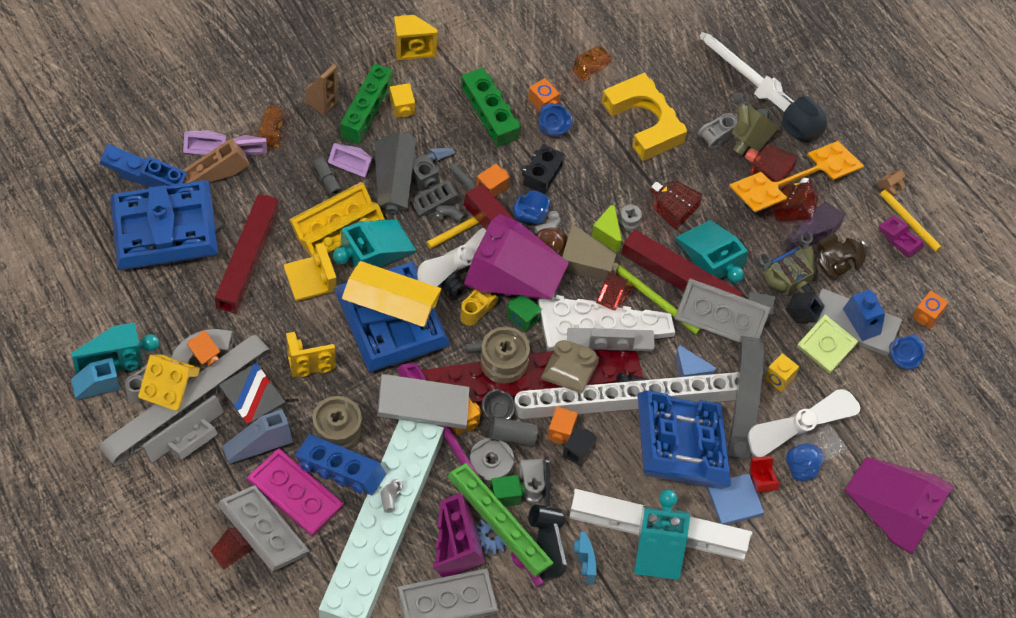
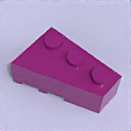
M462 493L440 501L437 526L439 535L438 541L435 544L437 553L433 569L441 577H447L485 563L471 504Z

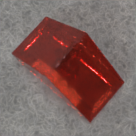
M608 272L596 303L615 311L631 292L634 285L629 280Z
M234 527L228 528L210 553L221 567L226 569L253 550V548L237 528Z

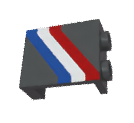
M257 363L219 384L220 396L224 401H230L245 422L246 427L263 415L283 410L286 413L284 399Z

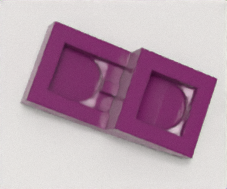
M891 216L879 225L883 235L906 257L909 258L923 248V241L910 233L908 225L896 216Z

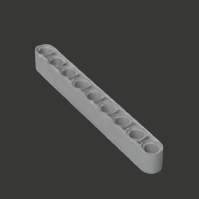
M257 335L250 336L219 358L215 363L202 370L198 376L187 381L178 411L155 404L105 439L99 449L114 466L122 464L143 449L144 443L210 397L218 395L220 393L219 384L256 363L260 365L270 356L271 350Z

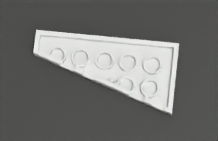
M559 295L553 297L552 300L537 299L538 306L542 309L541 322L547 352L554 351V346L557 342L567 340L568 328L654 331V339L674 337L675 335L672 317L669 313L651 310L637 311L631 310V307H613L608 303L584 299H564V296Z

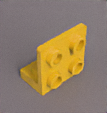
M324 242L316 244V253L313 254V257L284 264V270L295 301L334 292V287L337 286L336 275Z
M295 332L286 333L287 356L292 377H306L318 372L327 373L336 368L334 344L303 350L301 339H296Z
M161 354L150 355L138 397L178 411L189 377L198 376L200 368Z

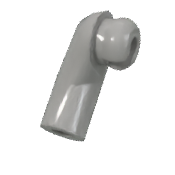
M550 211L548 213L549 218L545 224L534 226L535 234L543 228H557L561 221L559 213L557 211Z

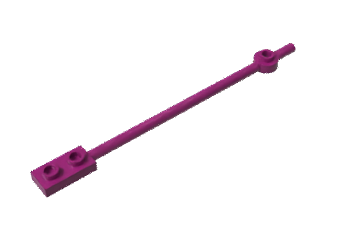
M417 363L402 364L397 369L401 377L426 380ZM440 426L444 428L443 436L461 465L467 463L479 477L450 428ZM511 552L513 563L527 571L536 588L541 587L544 584L541 576L534 577L518 557Z

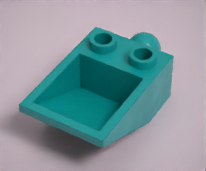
M397 219L360 221L341 229L340 244L342 247L334 250L333 259L338 264H345L350 258L355 268L360 261L382 267L416 253V249Z
M708 220L676 237L675 240L696 266L718 279L727 276L732 283H739L743 280L744 271L741 268L746 266L748 250L735 235L715 222Z
M135 323L113 326L71 353L75 372L78 374L88 364L109 358L113 359L116 372L122 370L132 371L143 367L140 349L148 352L155 351L159 346V340L153 334H147L142 340H138Z
M664 490L659 495V502L662 508L643 506L634 574L679 580L688 537L690 513L688 511L671 509L677 503V495L672 490ZM650 515H656L657 520L650 522L648 520ZM674 517L679 518L678 525L671 524V520Z

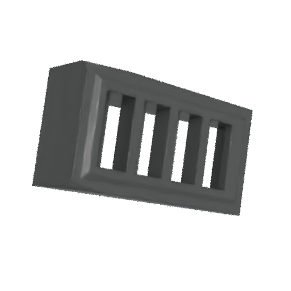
M447 180L411 198L410 202L418 217L435 212V208L439 205L451 206L457 204V193L450 180ZM422 201L424 202V204H425V206H426V207H424V208H422V206H421V204H420V202H422Z

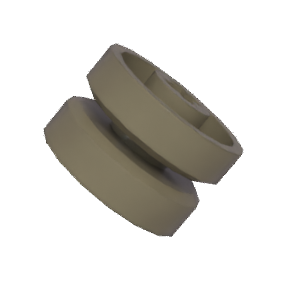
M498 327L491 330L484 337L481 345L480 363L485 376L494 382L504 384L517 381L526 373L530 347L525 335L511 327Z
M334 396L324 399L316 406L312 416L314 436L348 450L355 448L362 435V416L357 404L349 398Z

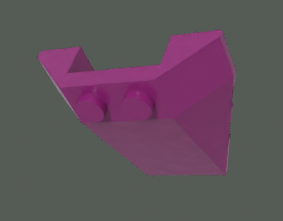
M498 214L490 222L473 256L464 285L485 294L493 292L503 293L505 296L513 294L524 295L526 298L552 300L569 263L520 222Z
M866 457L844 491L863 512L866 511L873 519V523L888 535L887 538L891 543L912 555L954 486L934 474Z

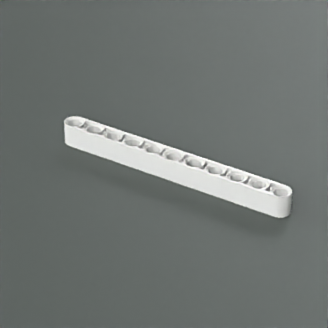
M738 372L586 385L582 394L565 387L521 391L515 396L514 414L522 419L550 417L554 415L557 406L577 412L578 414L638 409L637 395L646 390L665 393L672 398L699 402L700 400L709 402L736 400ZM671 390H677L680 393H674ZM628 394H634L636 397H631ZM607 396H613V397H615V398H614V399H610V398H608ZM588 397V398H592L593 400H592V401H588V400H586L585 398ZM567 399V400H570V401H572V402L567 403V402H564L563 400ZM543 401H547V402H549L550 404L545 405V404H543L542 402H543ZM521 403H525V404H527L528 406L524 407V406H521L520 404H521Z

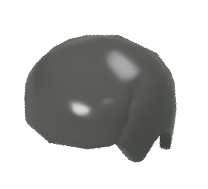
M494 389L487 392L483 398L482 411L490 422L494 416L510 420L515 413V402L509 393L500 389Z

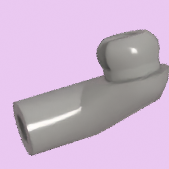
M398 479L390 481L381 491L385 513L395 511L393 499L403 488L402 482Z

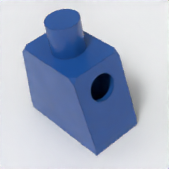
M866 290L851 296L843 307L844 312L862 341L881 335L885 312L877 300V295L872 290Z

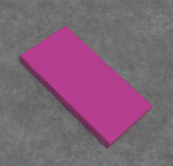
M279 448L247 477V481L252 486L255 485L268 500L311 537L344 507L343 502Z

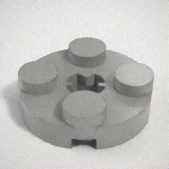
M483 439L473 446L469 456V461L475 471L486 484H491V478L508 476L514 465L512 449L501 440L498 442L491 441V439ZM486 458H496L497 460L495 464H489Z

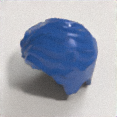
M550 103L541 107L538 125L541 133L544 135L558 137L567 132L572 126V116L564 106Z
M529 191L523 197V194H521L513 205L515 218L526 224L544 222L550 204L549 198L539 191Z
M915 334L903 338L898 337L889 345L890 359L899 368L914 369L918 367L925 356L924 343Z
M804 443L793 447L787 452L786 462L793 479L797 481H811L817 476L824 462V454L818 446L812 443Z

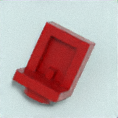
M772 456L751 459L749 475L757 493L779 489V481L772 469Z

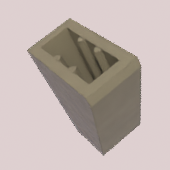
M571 225L562 256L569 263L565 272L610 282L611 275H616L618 263H615L616 254L577 226Z

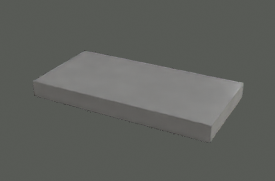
M689 278L675 319L740 342L741 336L760 338L771 308Z
M822 288L818 298L824 304V308L818 321L824 315H827L858 341L857 345L888 357L889 345L894 341L902 319L885 313L881 335L862 341L843 310L849 298ZM809 322L807 325L814 327L817 322Z
M382 374L380 378L377 416L466 429L469 387Z
M255 485L219 501V508L272 572L307 556L309 549Z
M487 568L397 587L404 618H478L498 613Z

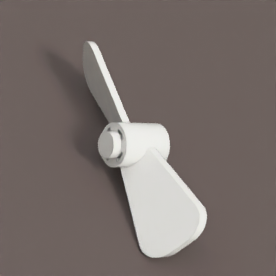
M484 228L478 230L464 245L447 252L444 256L422 262L418 268V281L437 287L450 274L471 265L473 256L486 230Z
M840 389L834 391L812 408L802 409L789 418L757 424L748 433L751 453L755 457H764L794 435H803L814 429L818 424L857 415L860 411V405L850 392Z

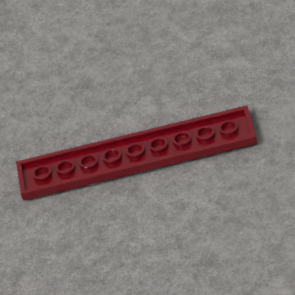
M592 349L599 357V363L587 385L620 383L616 379L617 374L620 372L625 375L632 374L643 377L637 351ZM554 351L529 354L526 373L519 380L512 383L502 384L489 379L482 371L480 361L421 370L427 381L469 387V398L478 405L482 404V400L487 392L494 389H500L509 393L513 400H515V396L521 391L563 388L541 379Z

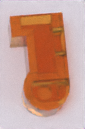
M601 45L596 46L575 58L572 71L585 82L590 79L591 74L607 67L612 60V56Z
M269 106L264 111L258 137L266 138L267 146L278 148L280 146L281 135L278 129L283 124V115L280 107Z

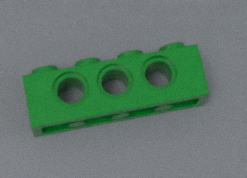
M373 64L340 123V138L358 145L360 144L388 94L390 86L393 85L392 69Z
M483 67L461 75V89L496 147L518 140L521 130L520 122L517 118L513 117L509 104H505L500 89H496L492 76L487 74Z

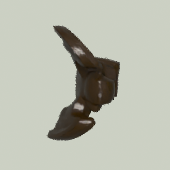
M833 234L820 240L817 244V252L820 257L818 264L825 275L831 280H836L837 275L845 274L851 269V265L847 260H853L854 269L859 270L867 254L866 244L863 239L861 242H858L854 239L846 238L845 243L838 241V236Z

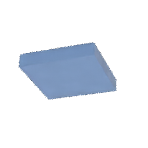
M749 474L732 477L730 487L718 489L706 486L720 524L729 525L763 516L764 511Z

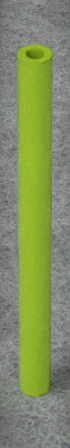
M618 265L617 274L675 318L677 313L675 307L621 265ZM679 321L695 335L701 331V328Z

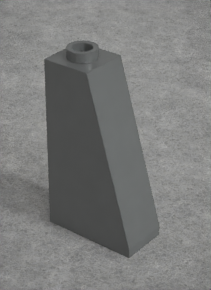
M397 132L375 141L378 205L389 213H398V211L406 209L408 206L416 138L402 132Z

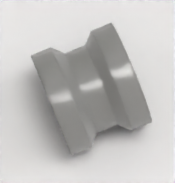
M635 205L625 206L621 211L620 226L626 231L638 229L642 216L641 210Z

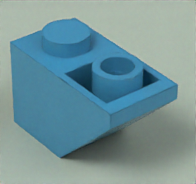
M112 358L88 364L71 379L76 400L120 389Z

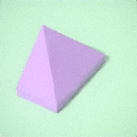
M210 130L184 132L183 153L206 155L226 141V135Z
M243 135L233 139L244 150L246 155L267 153L266 138Z
M334 143L328 163L366 177L372 157L361 148Z

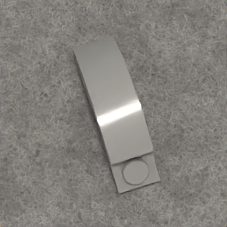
M221 329L205 330L220 350V354L217 355L218 358L231 351L233 345L232 331ZM202 331L182 341L175 349L171 358L193 366L198 363L186 343Z

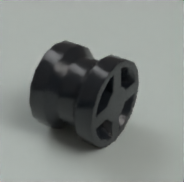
M458 273L449 275L441 285L444 291L449 292V297L452 300H457L468 290V287L464 285L465 282L460 280L461 277Z

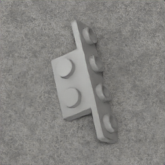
M567 329V341L591 349L654 351V331Z
M216 396L210 397L144 443L142 447L151 462H155L171 451L182 460L215 437L217 431L209 423L224 413Z

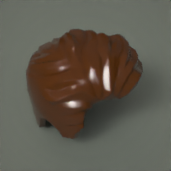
M556 227L543 228L534 234L557 254L563 255L567 243V235H565L564 231Z

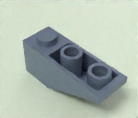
M279 410L259 417L222 447L228 464L293 443L285 414L283 410Z

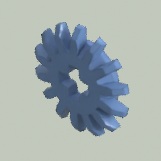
M482 519L479 520L482 526L476 525L481 548H486L484 554H488V551L492 550L493 555H497L496 549H500L503 553L505 551L503 545L507 546L499 536H496L493 541L490 537H486L485 535L489 534V530L493 529Z

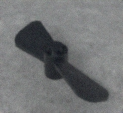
M544 456L545 506L533 505L529 512L528 521L531 527L538 528L537 544L553 561L552 567L540 574L542 580H550L560 577L567 568L559 529L565 523V516L561 509L550 507L549 456Z

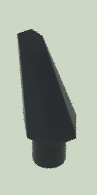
M622 372L616 376V379L620 382L649 380L632 374L625 375Z

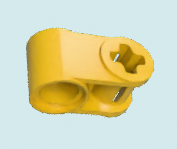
M474 290L462 302L461 322L468 326L477 324L487 312L494 308L498 301V296Z

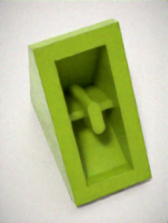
M611 205L593 225L592 237L613 251L620 252L622 239L615 206Z

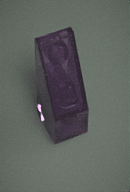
M826 201L820 206H815L810 213L809 219H804L798 227L799 230L796 233L792 232L788 236L785 252L797 246L803 247L797 241L799 234L803 235L804 241H806V232L812 234L813 239L809 246L817 244L820 240L833 235L841 227L845 214Z

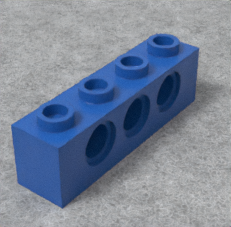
M311 434L308 435L295 454V457L300 462L299 466L306 472H316L321 478L326 480L330 478L342 487L347 485L359 494L364 492L372 496L387 475L378 461Z

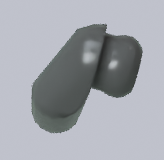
M443 205L436 207V211L433 214L439 220H443L445 215L460 223L466 217V214L457 208Z

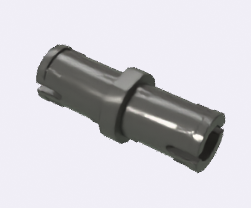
M320 157L314 160L313 165L320 176L319 180L326 186L331 197L341 193L342 189L335 179L336 175L334 171L330 170L325 159Z

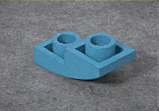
M580 532L579 540L575 539L574 553H578L577 562H582L581 575H586L585 584H594L596 578L594 551L586 533Z

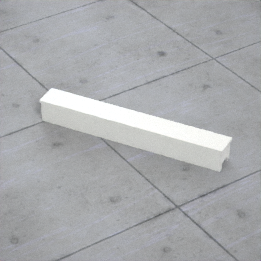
M579 489L574 490L570 519L639 535L642 508L645 505ZM652 514L649 516L648 520L650 522H655L657 520V516ZM674 517L671 520V524L678 525L679 518ZM690 517L686 547L744 561L752 531Z

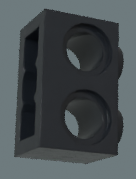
M543 144L539 151L535 150L533 153L531 164L526 165L523 169V185L546 194L564 166L565 154Z

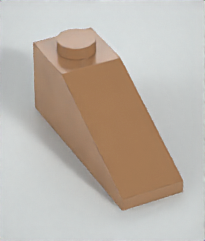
M334 64L314 83H310L305 90L306 103L323 115L327 114L338 103L337 66Z
M230 138L185 168L183 171L187 172L184 183L202 180L212 182L231 177L250 164L244 150Z

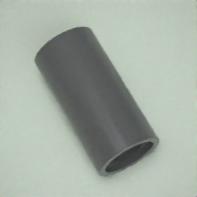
M494 416L490 424L489 438L533 447L537 438L538 426Z

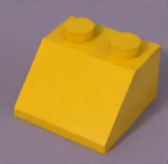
M415 15L395 16L394 46L396 59L407 60L436 57L437 29Z

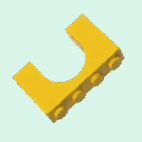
M646 73L603 90L602 104L611 117L631 108H645L653 112L658 118L659 122L655 126L634 135L632 147L642 161L685 142L686 126L678 120L674 109L668 106L664 95L658 92L654 81L649 79Z

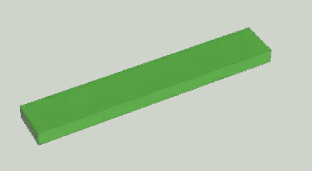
M467 463L449 473L448 478L534 577L552 567L553 561Z

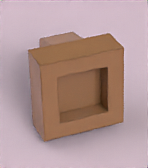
M901 169L890 172L876 183L880 189L884 188L891 195L897 193L895 185L898 190L905 188L903 178L906 176Z

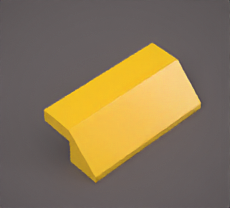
M362 182L289 219L297 239L310 257H313V254L316 253V244L324 242L327 253L342 246L340 244L342 228L360 221L385 220L378 203L371 201L367 189Z
M360 261L348 279L342 299L425 328L431 309H435L442 289Z

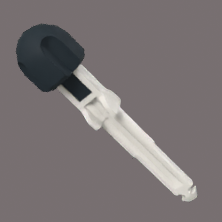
M704 32L700 34L701 40H704L709 47L758 87L754 95L759 99L771 100L784 111V118L781 122L782 127L800 141L810 142L824 134L828 125L826 113L809 96H801L794 102L783 93L781 82L776 78L771 79L769 76H766L764 79L716 38Z

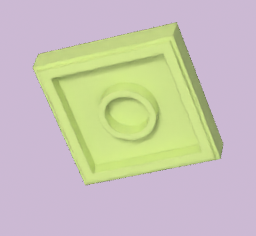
M824 315L797 344V347L831 374L858 344V341L827 315Z

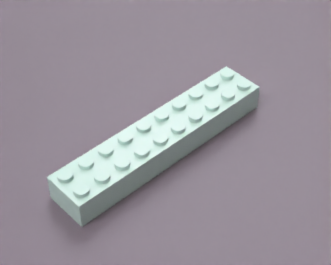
M399 419L381 462V466L387 475L372 496L367 494L319 607V618L371 617L443 442V427ZM398 479L402 482L403 488L393 499L395 511L385 513L381 491L390 481Z

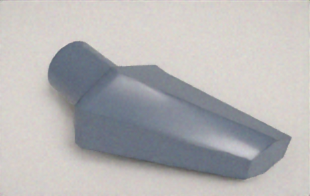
M435 148L428 151V157L432 162L434 160L438 162L456 154L452 148Z

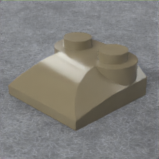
M567 340L559 341L554 346V352L541 379L582 394L599 363V357L591 348Z

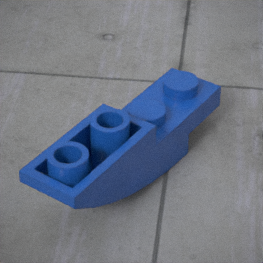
M110 144L107 145L99 163L102 166L119 172L118 177L148 187L182 184L187 175V172L150 156L146 160Z

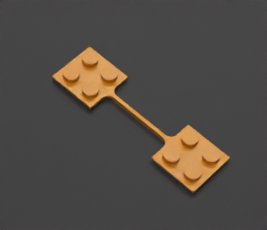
M836 141L807 154L817 165L813 168L778 182L770 181L762 172L734 182L729 187L754 212H758L787 200V197L778 189L780 186L819 170L824 171L832 180L864 168V165L839 141Z

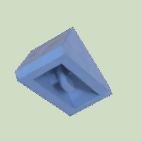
M680 345L677 348L675 361L679 377L715 374L716 367Z

